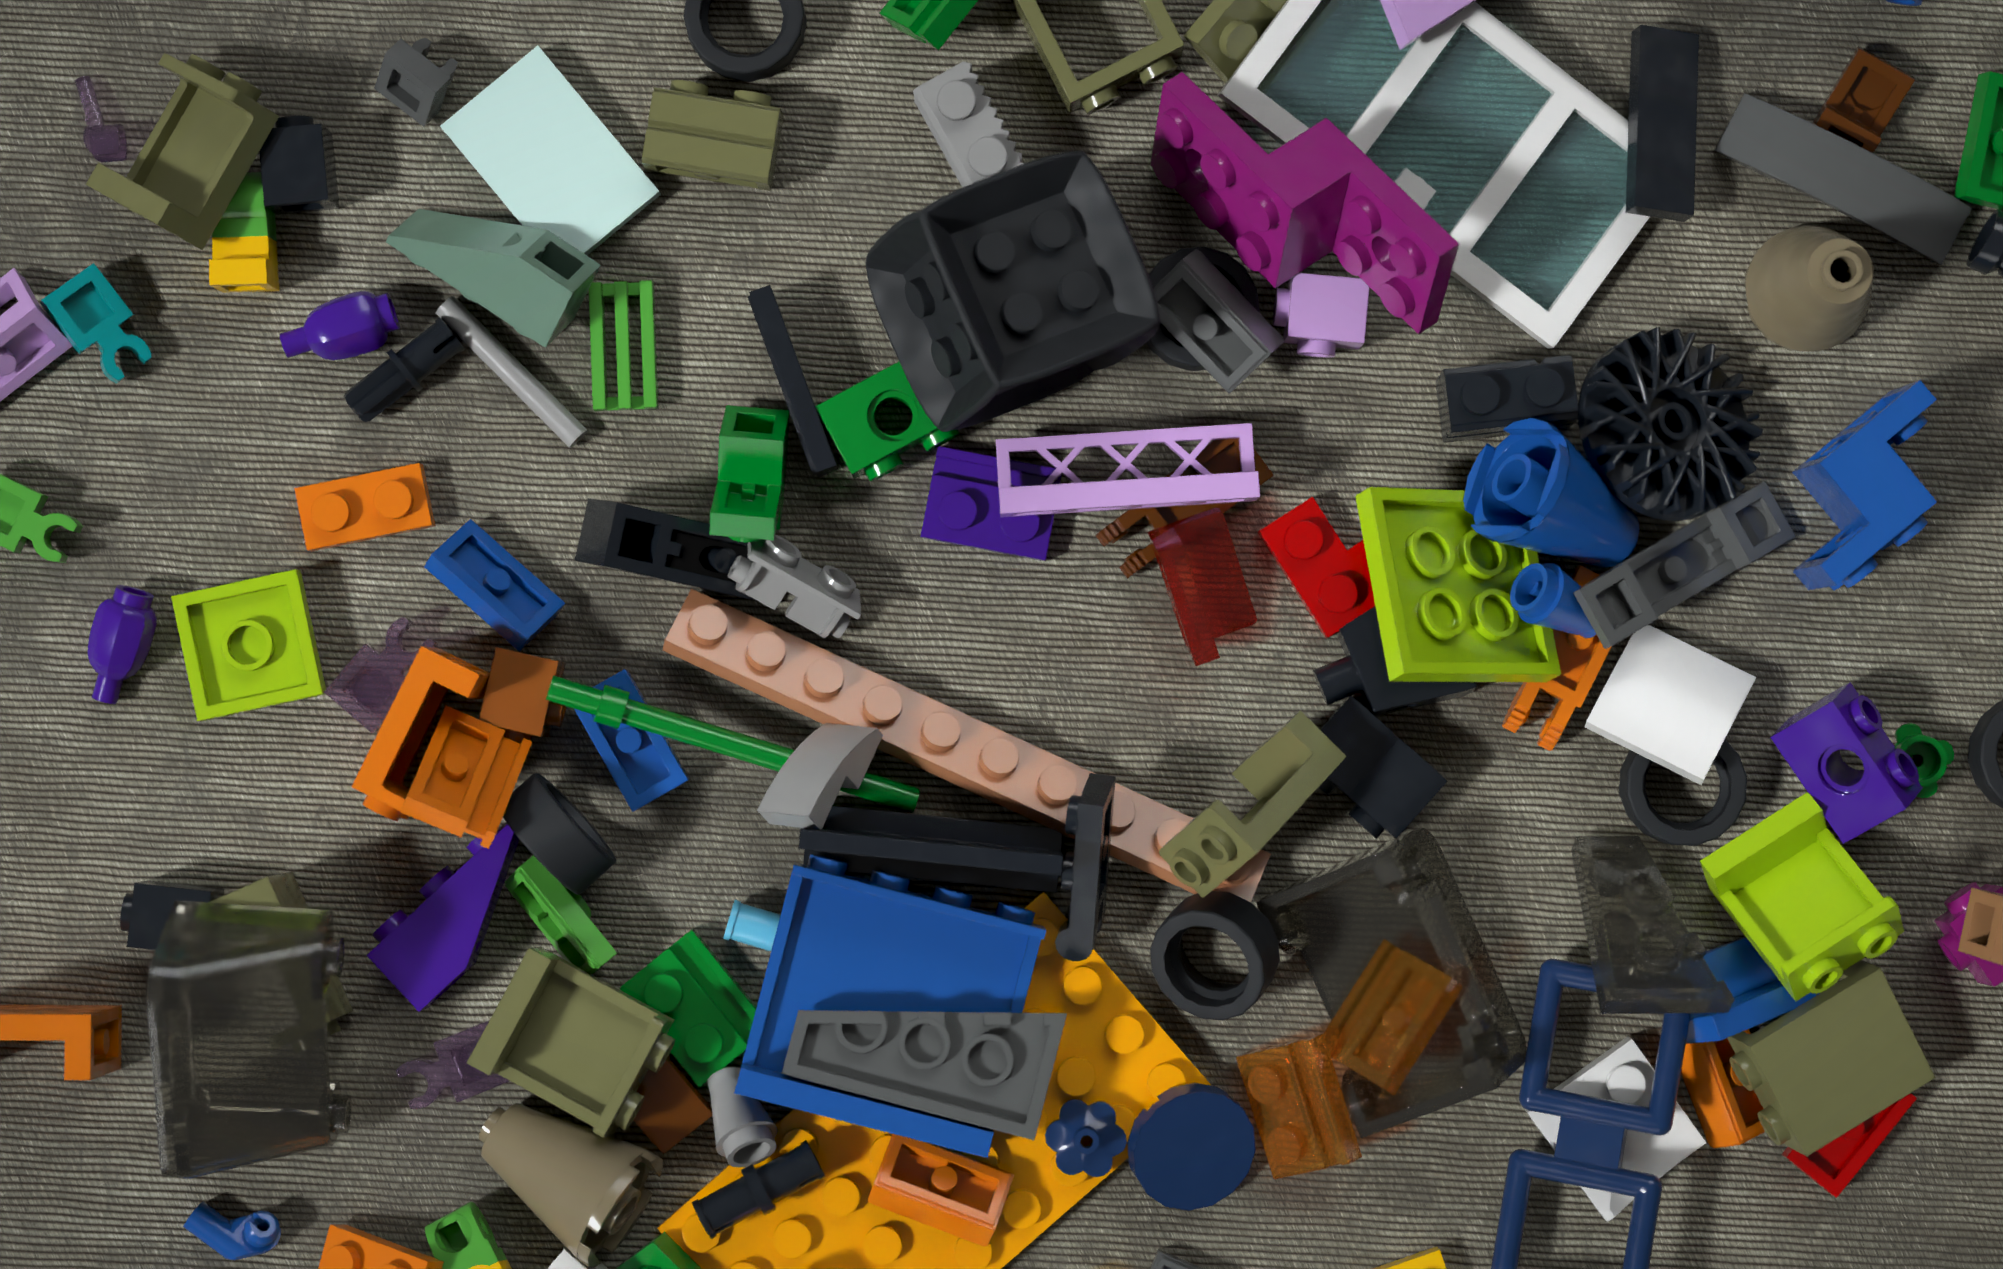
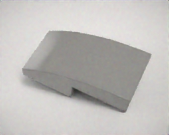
M825 723L809 735L790 755L768 788L757 811L772 825L822 830L840 788L859 789L883 734L878 728Z

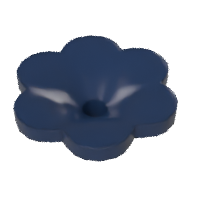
M1079 1099L1068 1100L1060 1108L1059 1120L1049 1124L1045 1132L1046 1143L1052 1150L1057 1152L1056 1164L1063 1173L1075 1175L1084 1171L1093 1177L1104 1176L1112 1167V1157L1125 1149L1127 1143L1126 1134L1120 1126L1115 1124L1116 1113L1110 1104L1104 1101H1097L1087 1105ZM1088 1135L1093 1140L1090 1145L1085 1146L1081 1144L1080 1140L1083 1136Z

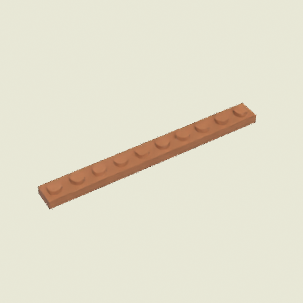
M691 588L664 641L662 651L822 724L832 723L878 728L883 734L877 747L878 750L1075 839V835L1066 834L1065 831L1069 800L1071 795L1081 796L1090 773L1094 772ZM1115 783L1110 856L1186 891L1197 894L1192 887L1183 884L1175 877L1170 865L1159 854V850L1194 818ZM1261 849L1254 857L1212 891L1230 892L1251 902L1271 853Z

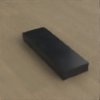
M1639 25L1631 32L1625 213L1685 222L1694 216L1699 34L1647 25Z
M771 285L749 292L748 300L813 475H817V477L839 470Z

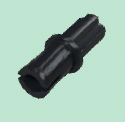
M439 317L433 325L395 353L392 348L386 353L390 358L347 390L344 398L359 419L369 422L413 387L419 392L423 388L420 385L422 380L457 353L464 351L465 348Z

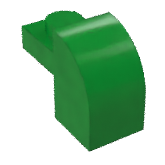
M726 405L719 434L718 481L710 511L709 535L726 536L734 541L745 543L754 542L759 539L774 541L776 530H780L788 457L789 410Z

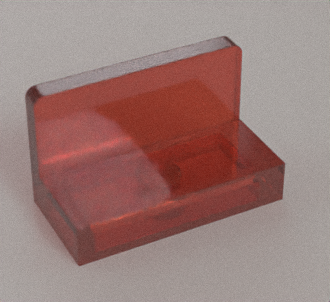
M1213 508L1147 532L1184 644L1195 666L1220 658L1214 638L1251 626L1257 621L1224 515L1219 508Z

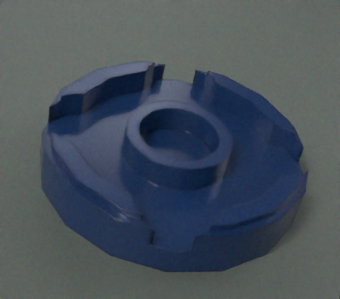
M1190 1083L1171 1087L1158 1095L1159 1101L1152 1104L1148 1111L1144 1108L1134 1120L1127 1142L1131 1170L1147 1195L1165 1207L1189 1211L1216 1204L1233 1193L1249 1173L1256 1151L1252 1123L1241 1105L1216 1086Z

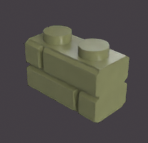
M671 80L670 90L654 87L642 152V164L646 171L771 191L784 116L781 108L770 106L772 99L770 96L752 91L735 90L733 100L708 96V86L685 80Z

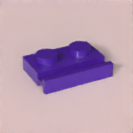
M938 446L920 537L1046 561L1054 514L1000 517L997 457ZM1010 460L1011 486L1042 485L1056 468ZM1062 474L1053 484H1060Z

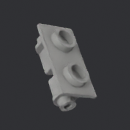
M775 535L774 541L759 539L754 542H748V559L739 555L729 570L728 578L737 582L736 590L745 593L773 610L777 608L786 592L795 595V598L786 610V617L813 631L822 638H826L830 634L839 639L850 622V616L857 620L861 616L860 590L856 588L855 582L846 573L833 566L825 565L821 569L802 558V554L796 546L778 535Z

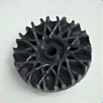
M1656 327L1648 332L1641 331L1604 352L1595 361L1581 387L1578 402V426L1587 458L1611 493L1630 508L1649 517L1668 521H1683L1708 513L1735 498L1736 493L1745 488V485L1740 483V481L1756 471L1757 466L1752 461L1760 456L1759 451L1749 450V444L1761 436L1763 429L1752 423L1759 418V412L1756 411L1749 415L1745 413L1742 401L1753 395V389L1738 388L1744 379L1743 374L1737 373L1728 378L1719 367L1730 359L1728 354L1715 358L1716 346L1714 344H1708L1699 349L1694 347L1692 344L1697 336L1694 332L1682 336L1680 329H1673L1664 335H1660V327Z

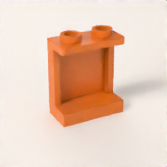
M426 646L420 647L351 786L367 795L362 804L363 806L394 821H398L399 818L409 819L410 816L400 812L410 790L405 787L404 779L448 690L451 689L467 698L484 699L489 672L442 649Z
M0 1005V1041H65L64 1080H93L121 1069L122 1005Z

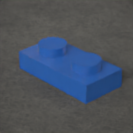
M471 519L437 548L424 566L519 652L559 614L565 605L563 600Z
M628 669L620 671L593 687L602 690L605 684L630 692L629 699L647 704ZM574 709L632 812L690 780L666 737L622 723L616 729L594 722L593 714Z

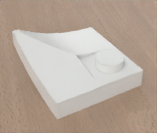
M1627 1036L1554 1089L1649 1107L1655 1070L1633 1039ZM1676 1101L1673 1125L1667 1134L1659 1136L1632 1130L1627 1131L1622 1168L1654 1174L1661 1178L1682 1160L1706 1144V1141ZM1525 1109L1555 1151L1560 1117ZM1581 1187L1606 1222L1616 1217L1634 1200V1197Z

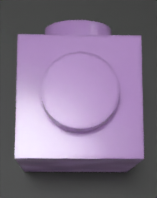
M1298 273L1288 280V288L1276 289L1273 326L1284 327V343L1298 344L1297 354L1331 358L1335 357L1336 348L1358 350L1365 343L1369 286L1361 278Z

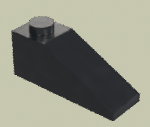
M588 498L575 561L755 600L745 593L736 590L737 582L728 578L729 570L739 555L748 559V542H737L726 536L709 535L710 524L619 502Z

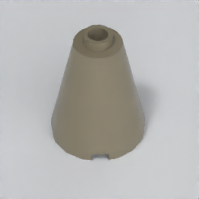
M1797 226L1777 233L1756 251L1745 272L1744 286H1746L1747 309L1750 319L1768 340L1790 351H1820L1842 343L1860 327L1870 307L1873 265L1869 254L1858 243L1834 230L1821 226Z
M519 1103L513 1104L507 1110L501 1107L497 1108L488 1117L479 1133V1140L484 1143L481 1151L482 1158L578 1261L587 1267H597L601 1263L595 1256V1253L602 1247L612 1254L623 1242L645 1210L653 1193L643 1186L649 1172L658 1177L661 1176L663 1159L644 1148L610 1136L603 1138L592 1132L593 1130Z

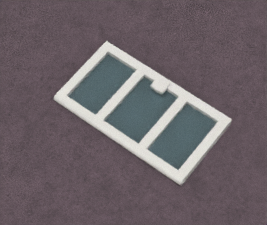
M1287 0L1217 95L1281 145L1289 142L1325 118L1329 119L1459 243L1451 275L1547 349L1556 346L1650 218L1649 216L1625 213L1628 120L1476 2L1471 3L1449 20L1432 28L1416 41L1400 50L1380 0Z

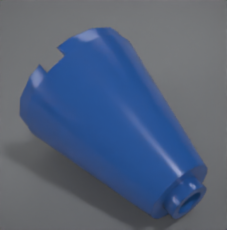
M1534 418L1513 422L1502 429L1510 435L1496 448L1487 443L1478 454L1467 477L1463 498L1465 511L1473 515L1475 525L1471 526L1478 534L1494 542L1604 568L1619 564L1635 549L1639 535V520L1636 514L1610 492L1596 470L1553 425Z

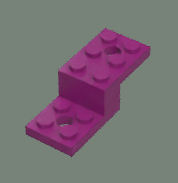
M1183 72L1163 83L1150 166L1163 185L1170 189L1174 188L1195 209L1198 218L1206 227L1212 230L1216 229L1237 250L1240 259L1249 269L1258 271L1268 282L1277 288L1333 251L1347 272L1354 276H1359L1381 298L1385 308L1395 317L1402 318L1417 334H1421L1438 322L1459 243L1329 119L1325 118L1270 154H1267Z

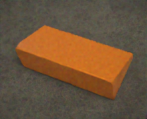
M1749 1029L1744 1031L1748 1034H1751ZM1727 1038L1721 1041L1686 1044L1681 1070L1708 1144L1712 1148L1741 1145L1765 1132L1758 1119V1112L1763 1107L1755 1091L1746 1089L1734 1073L1730 1064V1057L1734 1056L1735 1052Z
M892 1134L867 1200L875 1206L975 1244L988 1246L995 1232L1015 1174L942 1146Z

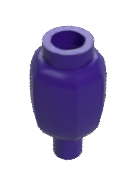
M362 290L336 297L317 306L307 316L304 326L281 333L280 341L287 358L313 351L323 359L340 360L356 357L382 347L388 338V333L400 329V324L394 304L388 293L375 296L369 291Z
M117 585L113 597L108 598L99 605L91 627L87 651L89 663L95 672L98 673L92 694L93 699L108 704H117L123 680L134 676L142 668L151 648L157 625V616L151 608L154 598L151 593L130 586Z

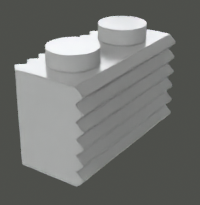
M963 61L913 90L915 104L962 187L1025 164L1022 163V153L1016 152V142L1009 140L1010 131L1004 130L1003 120L997 118V108L991 107V97L985 96V86L979 85L978 75L972 73L971 63Z

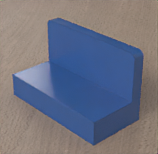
M1745 936L1662 971V978L1686 982L1693 989L1694 996L1686 1044L1721 1041L1792 1011L1820 994L1810 992L1795 1002Z

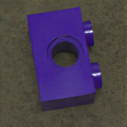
M1851 682L1789 717L1770 737L1807 792L1823 810L1824 817L1843 844L1905 810L1923 789L1919 783L1917 767L1911 757L1904 750L1895 748L1882 729V718L1878 709L1868 697L1859 695ZM1840 750H1849L1857 754L1863 762L1864 770H1857L1848 766L1843 761Z

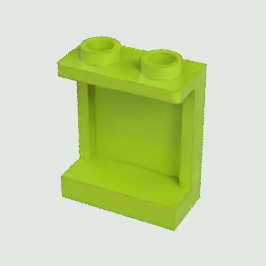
M1808 792L1700 860L1709 890L1795 1002L1810 992L1817 994L1829 989L1841 978L1844 970L1865 957L1875 958L1882 955L1895 944L1898 936L1905 932L1899 906L1891 896L1883 898L1830 832L1825 822L1823 810Z

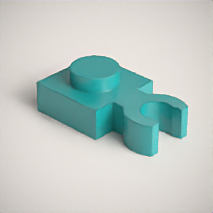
M94 263L41 300V306L79 355L94 344L101 352V369L112 382L117 384L125 377L114 359L115 353L119 350L127 349L132 351L143 365L152 358L148 345L141 338L132 334H125L120 328L123 323L133 316V313Z

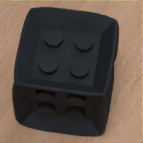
M1084 151L1062 152L1046 156L957 189L937 199L924 209L903 217L875 242L866 256V272L869 287L886 333L917 400L933 424L942 432L969 427L1001 416L1059 392L1082 380L1095 370L1112 366L1149 341L1155 335L1160 325L1156 296L1140 253L1108 184Z

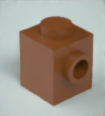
M496 647L479 719L506 730L504 737L520 744L523 738L531 741L532 735L549 737L551 725L562 726L567 706L545 700L553 675L563 678L566 663Z

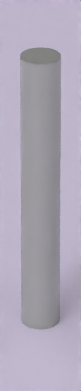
M455 296L449 297L437 309L436 314L569 448L573 447L583 438L588 430Z

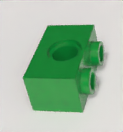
M900 362L889 366L815 406L854 479L866 473L870 482L875 481L904 464L900 457V454L920 443L923 444L926 452L960 434L958 429L942 432L933 424L917 400ZM890 402L903 403L912 412V422L909 428L899 435L885 434L876 426L878 411L882 406Z

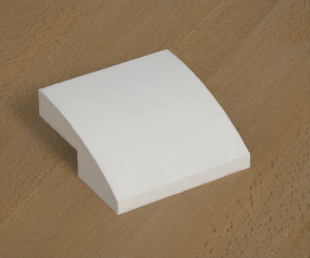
M1647 625L1633 633L1591 711L1585 728L1702 785L1756 677L1651 625Z

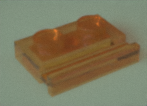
M1384 939L1315 1047L1328 1057L1338 1061L1351 1071L1394 1096L1463 989V986L1447 974L1410 953L1402 951Z
M1324 1033L1303 1040L1297 1039L1250 1050L1236 1057L1273 1179L1322 1170L1339 1164L1341 1166L1347 1165L1362 1157Z

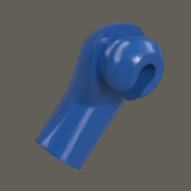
M204 1201L197 1206L183 1226L228 1260H239L267 1253L277 1245L281 1236L278 1219L268 1211L260 1210L250 1215L228 1220Z

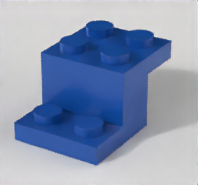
M1921 380L1889 391L1792 472L1841 530L1793 570L1794 574L1808 590L1830 587L1834 591L1842 585H1845L1847 588L1852 587L1877 567L1878 563L1872 557L1880 549H1886L1893 543L1897 547L1901 546L1928 524V521L1922 514L1937 501L1890 446L1893 443L1896 446L1900 445L1928 422L1922 415V412L1937 399Z

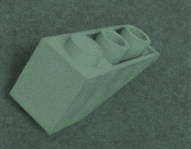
M418 209L386 240V243L406 255L412 263L427 269L459 290L465 298L480 304L513 326L519 334L531 338L545 348L574 320L601 266L546 229Z

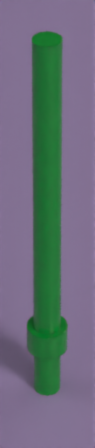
M553 675L545 700L593 714L594 722L616 729L622 723L778 772L795 751L629 699L630 692L605 684L602 690ZM867 772L859 789L841 787L839 790L913 813L920 793L919 788Z

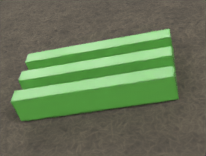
M652 280L634 283L619 281L608 284L592 282L589 288L593 410L658 409L654 282ZM640 296L643 396L632 397L628 297ZM614 297L618 397H608L604 298Z

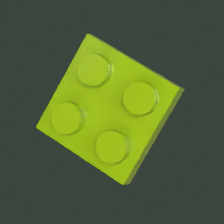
M294 569L171 596L197 721H207L327 695L301 570Z

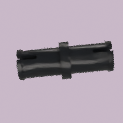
M805 1140L798 1147L757 1169L753 1164L741 1170L743 1174L741 1178L700 1200L693 1201L692 1205L708 1236L713 1239L720 1232L761 1210L764 1215L777 1209L774 1203L826 1176L810 1145Z

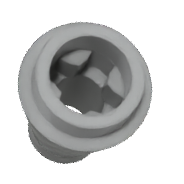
M728 1067L713 1073L706 1082L711 1098L716 1151L721 1156L726 1157L729 1165L733 1167H747L764 1161L774 1153L777 1146L774 1138L777 1135L778 1129L758 1099L734 1093L740 1068Z

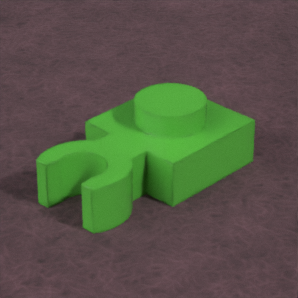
M0 473V546L14 553H21L27 539H30L35 551L42 558L53 562L66 563L68 555L53 548L50 536L56 528L61 526L67 530L80 533L83 525L69 515L52 513L45 516L41 514L48 496Z

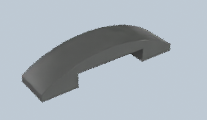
M1746 93L1740 99L1714 149L1715 152L1768 179H1775L1884 234L1883 237L1938 265H1942L1972 209L1941 189L1866 149Z
M1764 481L1632 555L1573 593L1604 649H1607L1657 620L1658 616L1735 570L1751 564L1793 539L1796 535Z

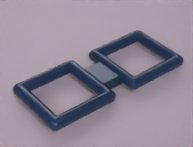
M1548 959L1542 963L1533 1008L1519 1102L1528 1111L1559 1116L1560 1124L1554 1155L1517 1149L1509 1157L1491 1269H1517L1532 1177L1634 1197L1622 1269H1649L1662 1183L1654 1174L1622 1168L1628 1130L1661 1136L1667 1134L1672 1128L1694 996L1693 989L1688 983L1559 959ZM1563 986L1665 1005L1649 1107L1547 1088Z

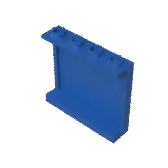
M810 854L807 865L794 862L734 1093L988 1158L994 1135L993 1129L784 1075L782 1070L798 1010L1022 1013L1041 939L1045 938L1046 934L1044 926L1033 923L1035 912L998 902L995 913L970 907L972 895L935 886L933 897L908 891L910 879L876 870L872 871L870 881L845 875L847 863L819 855Z

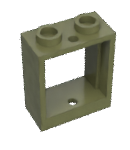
M1011 0L1069 114L1081 107H1084L1087 114H1092L1117 101L1121 97L1117 89L1138 78L1146 86L1166 77L1177 69L1174 60L1182 56L1184 43L1162 0H1138L1158 41L1078 82L1036 0Z

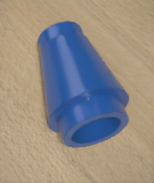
M1533 563L1526 566L1517 575L1511 588L1510 601L1524 622L1580 635L1584 638H1591L1596 635L1573 593L1581 586L1561 568L1553 563L1543 565Z

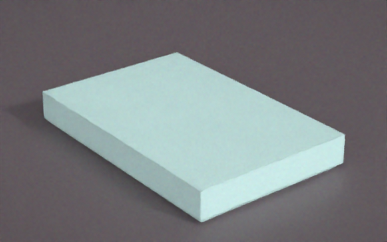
M538 45L440 125L522 226L549 230L585 255H589L661 195L655 185Z

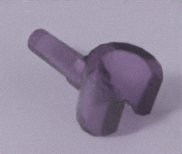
M89 76L77 78L75 83L86 116L87 126L84 128L83 133L86 148L99 162L126 160L128 149L123 125H104L103 115L91 78Z

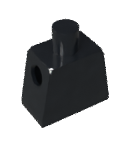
M1376 606L1339 629L1337 635L1346 657L1313 670L1314 677L1327 705L1361 692L1369 711L1374 716L1463 697L1472 693L1477 687L1475 682L1389 681Z

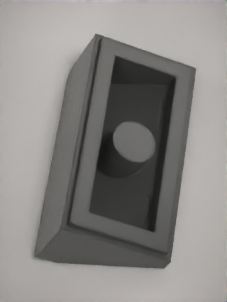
M1197 249L1184 257L1153 288L1160 322L1229 394L1284 343L1282 336L1211 261Z

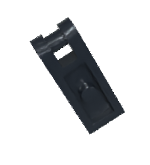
M1090 773L1081 796L1071 795L1068 804L1065 831L1066 834L1075 835L1074 852L1068 851L1066 854L1061 888L1062 890L1071 891V903L1065 914L1068 920L1061 925L1055 945L1059 954L1070 961H1082L1090 956L1105 917L1115 776Z

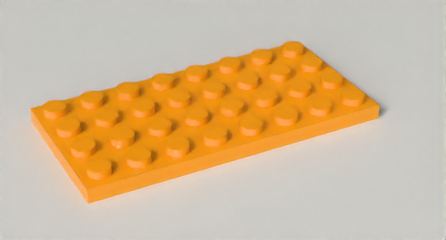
M1041 892L1024 907V909L1035 912L1033 923L1044 926L1046 934L1045 938L1041 939L1022 1013H1067L1035 1140L993 1130L994 1135L988 1158L950 1149L1015 1174L998 1224L988 1246L975 1244L868 1202L867 1199L892 1136L891 1133L794 1108L775 1124L778 1132L774 1138L777 1145L774 1153L754 1166L757 1169L798 1147L803 1141L807 1140L826 1176L825 1178L818 1179L774 1203L777 1209L764 1215L761 1210L720 1232L715 1238L711 1239L699 1220L692 1202L706 1197L743 1176L741 1170L745 1167L728 1165L663 1221L657 1229L661 1233L665 1232L702 1269H1001L1129 1158L1126 1143L1125 1149L1112 1157V1167L1104 1176L1093 1177L1084 1171L1075 1175L1063 1173L1056 1164L1057 1152L1052 1150L1046 1143L1045 1132L1049 1124L1059 1120L1060 1108L1065 1102L1079 1099L1087 1105L1097 1101H1104L1110 1104L1116 1113L1115 1124L1124 1130L1128 1142L1134 1120L1144 1108L1148 1111L1152 1104L1159 1101L1158 1095L1171 1087L1190 1083L1210 1086L1211 1084L1094 949L1090 956L1082 961H1070L1059 954L1056 949L1055 940L1061 925L1068 919L1047 894ZM1086 1135L1081 1138L1080 1142L1086 1146L1090 1145L1093 1139Z

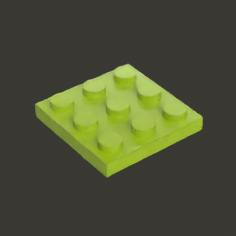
M1369 487L1355 496L1389 681L1548 682L1562 675L1553 629L1524 622L1510 601L1511 588L1517 575L1526 566L1539 563L1536 551L1494 542L1475 532L1471 526L1475 525L1473 515L1465 511L1463 498L1465 490Z

